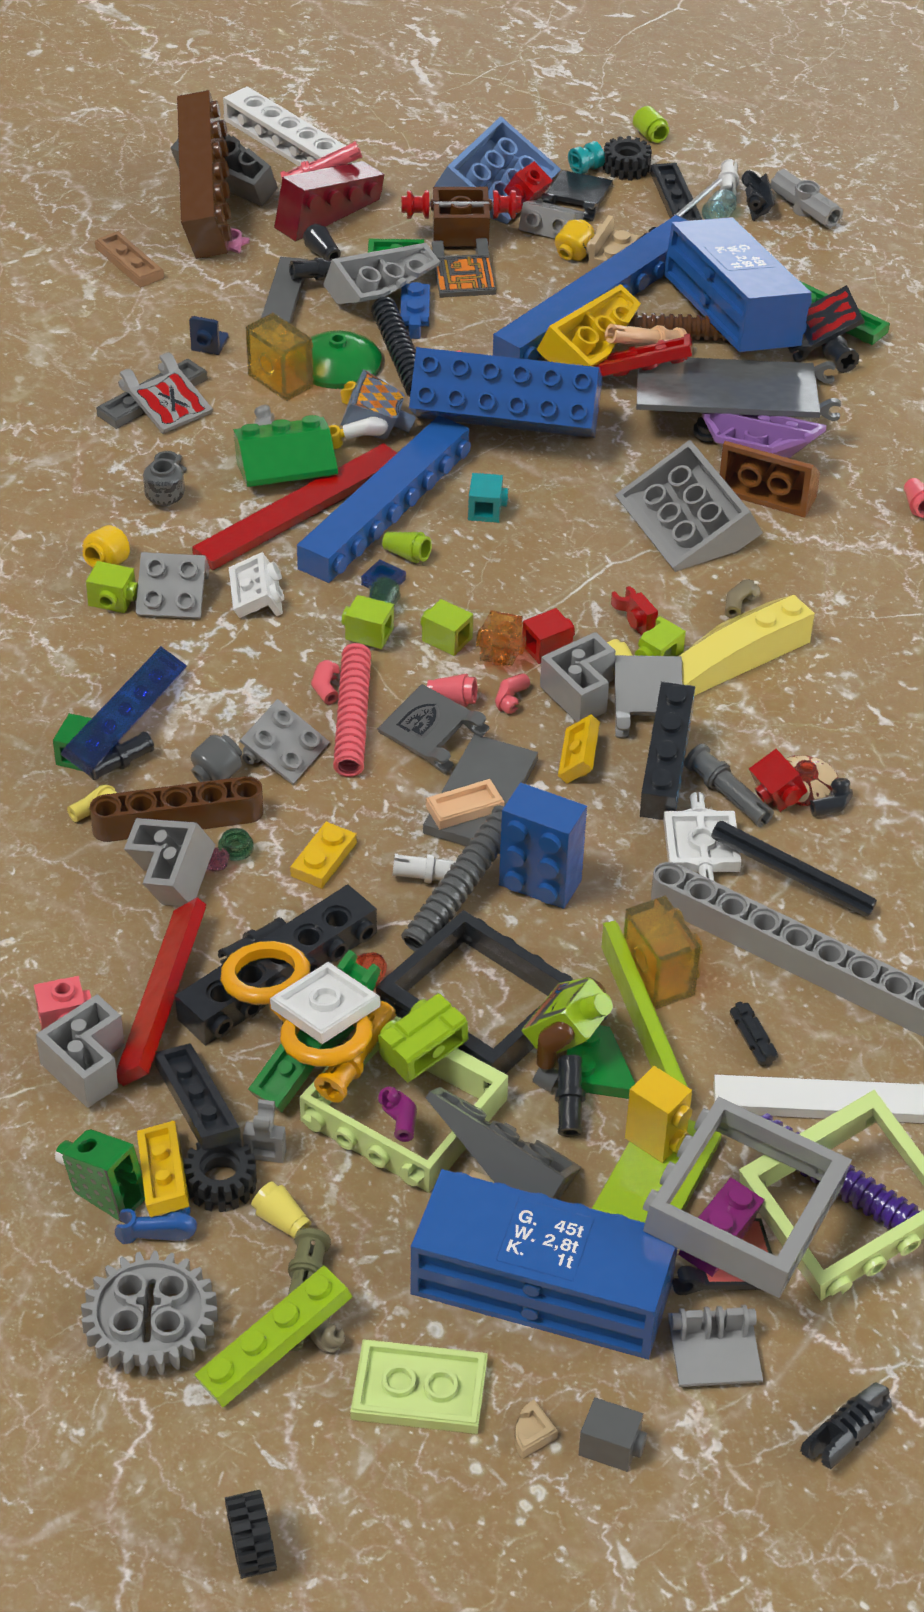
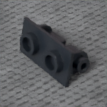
M747 170L742 175L741 181L747 187L745 189L746 202L750 209L751 218L755 221L760 216L767 214L775 203L768 175L765 173L762 177H759L754 171Z

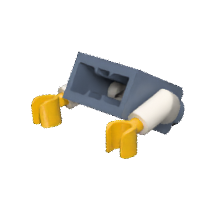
M363 369L357 383L349 381L345 384L344 389L340 391L342 403L348 405L340 424L343 426V429H340L337 425L329 426L334 449L340 448L343 445L342 438L344 437L349 440L368 435L387 439L393 426L409 433L416 416L400 410L405 397L403 392L389 385L386 380L379 379Z

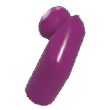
M388 1086L383 1088L378 1095V1101L382 1105V1109L396 1121L394 1137L402 1142L411 1141L414 1138L417 1116L415 1103L404 1093L397 1091L395 1087Z

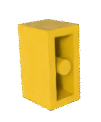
M653 1066L630 1088L625 1139L662 1163L673 1152L678 1153L683 1139L687 1134L689 1135L687 1132L688 1121L693 1111L690 1108L692 1089L656 1066Z

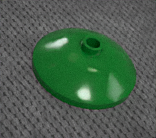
M334 330L318 333L305 340L295 352L294 365L297 373L313 385L330 389H344L345 384L349 381L357 383L363 369L376 376L382 366V355L378 346L367 337L351 331Z

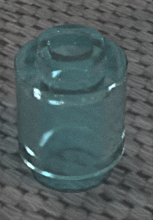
M727 189L714 192L702 208L703 218H729L737 207L736 196Z

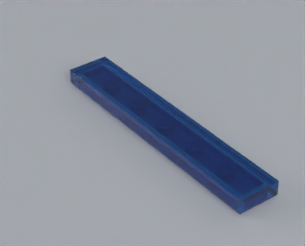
M160 646L65 746L61 755L90 775L183 674L187 665Z

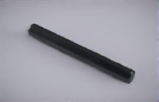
M724 821L717 822L712 831L711 837L714 840L865 917L871 915L876 906L877 900L874 897Z

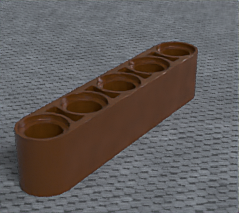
M244 776L97 796L91 801L89 807L92 833L96 839L103 842L127 840L136 818L194 822L202 829L253 823L263 816L262 784L254 777Z

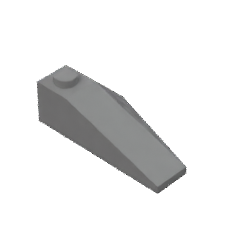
M427 243L335 258L331 261L323 285L337 304L374 300L387 296L439 266L440 261Z

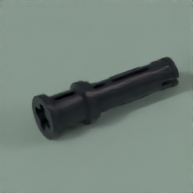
M838 336L821 345L824 356L829 360H833L836 369L841 373L853 370L859 362V354L855 349L848 347L847 341L843 336Z

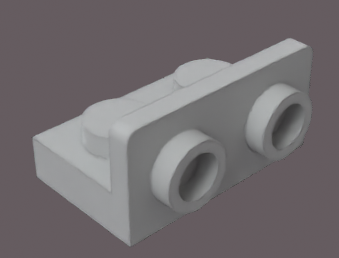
M536 200L523 202L519 230L555 238L569 220H583L584 211Z

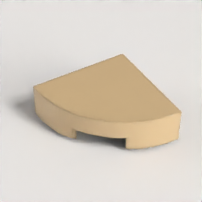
M534 1399L522 1409L515 1427V1446L521 1459L558 1438V1430Z

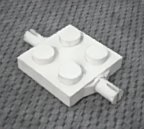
M696 792L690 795V809L684 811H664L663 822L668 862H673L698 872L714 881L713 872H740V852L711 837L712 831L719 821H724L737 828L735 811H716L705 808V797L701 792L698 794V802Z

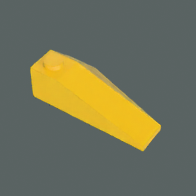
M620 284L550 325L537 351L548 362L594 367L607 359L616 344L606 341L607 338H613L605 337L608 325L627 326L641 303Z

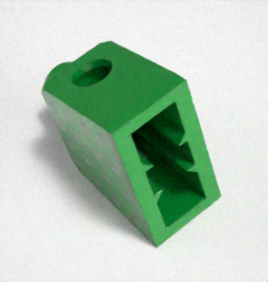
M90 1129L86 1130L74 1142L65 1140L57 1147L55 1160L66 1167L74 1192L116 1220L122 1222L119 1218L122 1209L135 1211L145 1201L142 1172L133 1144Z

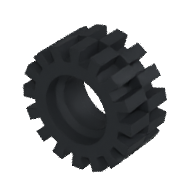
M622 136L617 137V140L614 138L610 139V142H606L604 146L605 163L603 170H605L606 174L611 173L610 177L612 178L619 176L618 180L628 178V181H631L633 177L637 180L641 179V175L645 177L647 172H650L652 149L650 144L647 145L645 140L640 142L638 137L631 139V136H627L626 139H623Z
M242 1140L219 1148L202 1150L197 1142V1150L190 1148L187 1152L188 1158L184 1159V1173L188 1196L190 1199L194 1197V1204L200 1207L205 1202V1210L212 1212L214 1205H217L219 1212H226V1205L230 1204L232 1209L235 1210L239 1208V1199L245 1204L250 1200L249 1193L254 1194L256 1190L257 1175L254 1153L251 1154V1148L248 1144L242 1147ZM217 1167H228L236 1172L233 1176L224 1180H214L205 1176L209 1170Z
M261 1490L225 1497L229 1529L240 1578L243 1579L276 1571L277 1565L273 1540Z

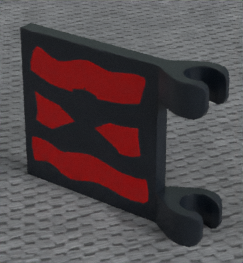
M847 285L811 304L808 309L807 327L804 333L807 339L802 340L801 346L788 347L790 353H794L792 356L795 362L805 360L813 349L865 323Z

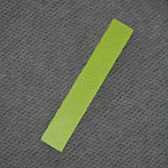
M616 920L603 923L601 948L651 1068L656 1066L687 1086L619 924Z

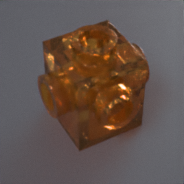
M490 611L477 633L476 646L480 647V661L491 662L496 666L513 665L517 656L524 653L526 646V636L522 635L523 616Z

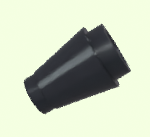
M313 224L305 230L303 240L308 249L324 260L340 257L341 251L325 226Z

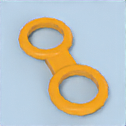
M277 941L256 942L241 947L228 957L221 968L220 981L226 992L237 1000L254 1005L270 1004L271 1009L270 998L310 974V963L302 951L290 944ZM261 958L284 960L291 964L295 970L289 979L272 987L257 988L248 986L237 978V974L243 966ZM272 1010L284 1022L281 1026L280 1042L289 1056L303 1064L326 1067L349 1062L363 1053L372 1040V1023L368 1016H365L353 1024L356 1032L352 1039L345 1044L331 1049L308 1047L300 1042L296 1036L300 1028Z

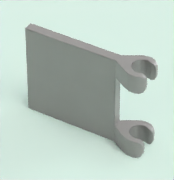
M615 655V736L618 738L629 737L630 715L655 716L661 681L683 684L682 656Z

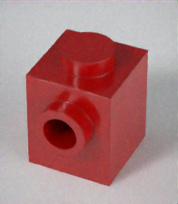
M534 161L515 173L503 191L509 195L511 190H515L516 196H521L522 210L523 202L541 198L553 180Z
M557 608L523 620L522 646L538 664H541L542 656L573 642V636L575 635L574 625Z
M777 748L748 768L757 786L754 790L759 798L766 805L772 803L779 812L788 806L796 804L808 792L799 772Z

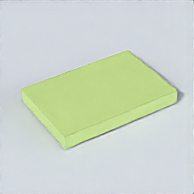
M363 1339L350 1411L351 1420L478 1434L488 1353Z

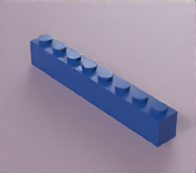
M437 416L297 544L298 570L327 583H330L338 574L343 573L356 557L361 556L372 542L378 540L388 527L396 523L404 512L413 507L420 497L428 490H431L436 482L445 474H448L461 459L468 455L471 448L469 428L442 416Z

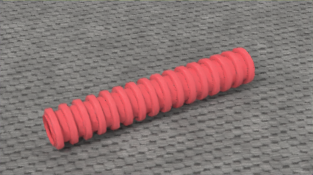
M352 643L344 647L341 659L333 768L339 775L345 777L357 776L364 769L371 651L367 646L360 643Z

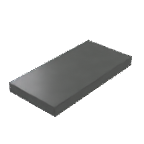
M474 734L441 793L491 779L504 800L505 806L520 782L526 784L538 761V752L487 737H479ZM429 813L423 824V833L468 846L471 838H474V834L477 830H480L482 823L486 822L488 815L439 830Z

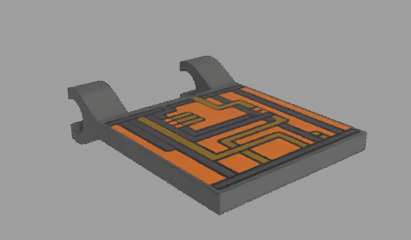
M487 238L476 239L477 248L475 249V255L444 256L443 241H432V251L440 261L439 266L435 268L440 298L496 294Z

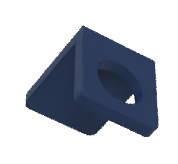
M191 316L189 319L191 351L219 355L229 338L228 333L219 331L217 320Z

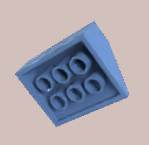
M500 116L446 167L434 187H488L489 199H492L493 190H497L500 196H508L503 190L515 173L534 161L551 179L561 169ZM490 211L491 219H493V211ZM500 213L498 218L494 220L508 224L512 219L509 213Z

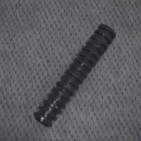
M380 297L372 304L371 312L407 396L410 397L416 349L395 301L390 297Z

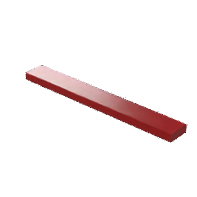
M382 443L338 467V474L322 476L192 546L193 555H205L212 571L353 494L394 457L397 452Z

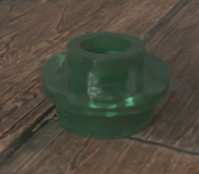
M241 828L226 830L218 842L220 855L231 861L246 859L254 850L253 839L247 831Z

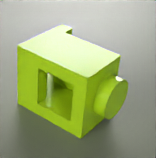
M659 616L656 619L655 627L650 631L644 632L638 642L639 649L635 651V656H679L684 652L686 631Z

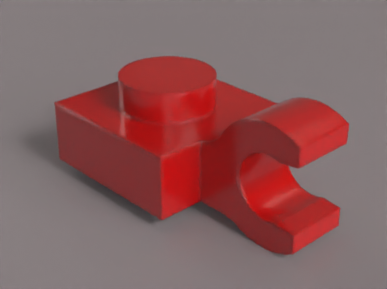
M627 586L625 597L619 596L615 591L611 593V605L617 610L627 612L629 625L636 629L641 636L644 632L650 631L655 627L658 610L642 592L636 594L634 588Z

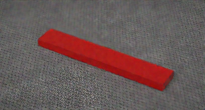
M198 897L173 911L116 1070L118 1083L122 1086L128 1085L149 1074L207 904Z

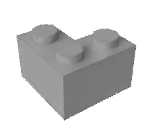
M594 632L541 657L540 687L576 722L590 714L597 717L607 712L609 682L614 677L616 650L599 634Z
M136 818L124 850L144 871H147L142 884L162 905L182 906L197 897L216 844L194 822Z
M98 994L36 1034L40 1064L87 1108L118 1088L115 1058L111 1054L125 1045L122 1018Z

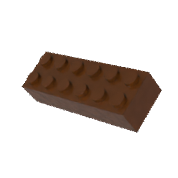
M209 90L177 96L181 224L196 259L227 254L228 241H232V233L229 224H227V220L231 219L229 204L226 203V199L230 198L229 186L227 181H225V178L229 177V168L225 161V157L229 155L227 143L224 140V137L228 136L225 120H220L219 103L217 100L213 101Z

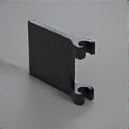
M562 170L547 193L542 194L541 199L545 203L554 205L556 200L582 205L585 209L583 219L593 221L598 207L613 185V180Z

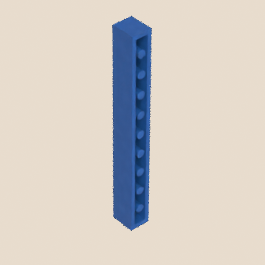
M677 215L673 216L494 333L493 356L538 360L543 356L537 351V348L550 325L620 284L634 296L656 280L664 276L672 222L688 220Z

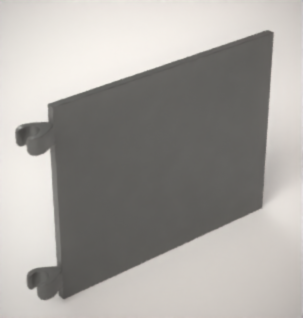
M688 357L684 362L672 364L670 361L664 362L650 370L638 368L636 410L820 418V415L830 421H837L840 419V413H831L829 409L832 406L840 407L841 401L837 398H830L819 404L816 378L828 384L834 382V376L824 375L826 369L835 370L836 366L831 361L823 362L814 367V363Z

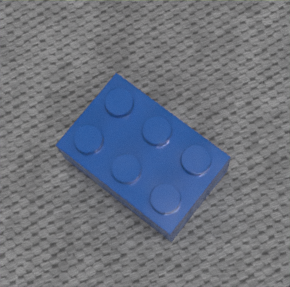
M520 782L502 809L499 886L565 909L582 881L587 806Z

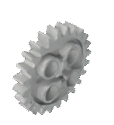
M153 1251L150 1260H144L142 1254L136 1252L134 1263L130 1264L124 1257H121L120 1269L116 1270L107 1265L105 1266L106 1279L98 1276L93 1278L95 1289H86V1303L81 1304L83 1333H86L88 1346H95L98 1359L108 1355L110 1368L117 1366L122 1361L125 1374H129L134 1366H140L142 1376H146L149 1367L155 1366L158 1373L163 1375L166 1363L170 1362L174 1368L180 1369V1357L184 1356L194 1361V1347L206 1349V1336H214V1322L218 1321L216 1292H212L211 1280L203 1279L201 1267L190 1271V1261L188 1258L177 1265L175 1264L174 1253H170L163 1261L159 1260L157 1251ZM155 1283L153 1293L155 1305L151 1311V1339L145 1343V1319L148 1317L149 1305L148 1291L149 1285ZM128 1328L132 1329L130 1331H121ZM169 1329L174 1330V1331H172V1332H163V1331L169 1330Z

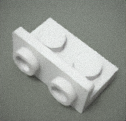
M261 552L229 567L233 610L239 618L256 612L267 605L276 616L283 614L281 601L284 600V594L279 586V580L282 579V576L274 561L270 563L264 553Z

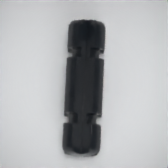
M741 1001L735 1003V1007L730 1009V1016L734 1023L737 1024V1028L750 1051H752L754 1058L759 1065H772L773 1061L778 1058V1052L774 1045L770 1043V1039L758 1018L755 1017L753 1009L749 1003Z

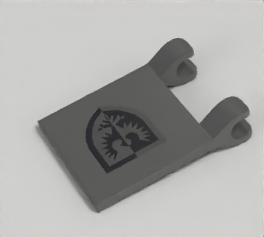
M421 684L377 729L380 734L426 759L437 770L445 774L452 769L454 764L449 760L451 757L449 751L441 747L463 724L479 737H482L490 728L484 723L486 717L483 713L470 711Z

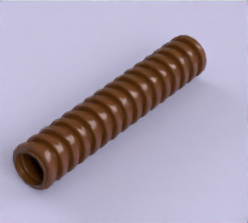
M636 312L627 325L652 329L659 325L669 330L678 327L685 329L687 334L690 333L691 337L695 338L696 341H699L700 338H704V341H708L709 338H713V341H717L718 338H722V341H727L711 324L707 315H705V318H701V315L692 317L691 314H687V317H683L682 314L674 317V314L665 316L664 313H660V316H656L655 313H651V316H647L646 313H642L641 316Z

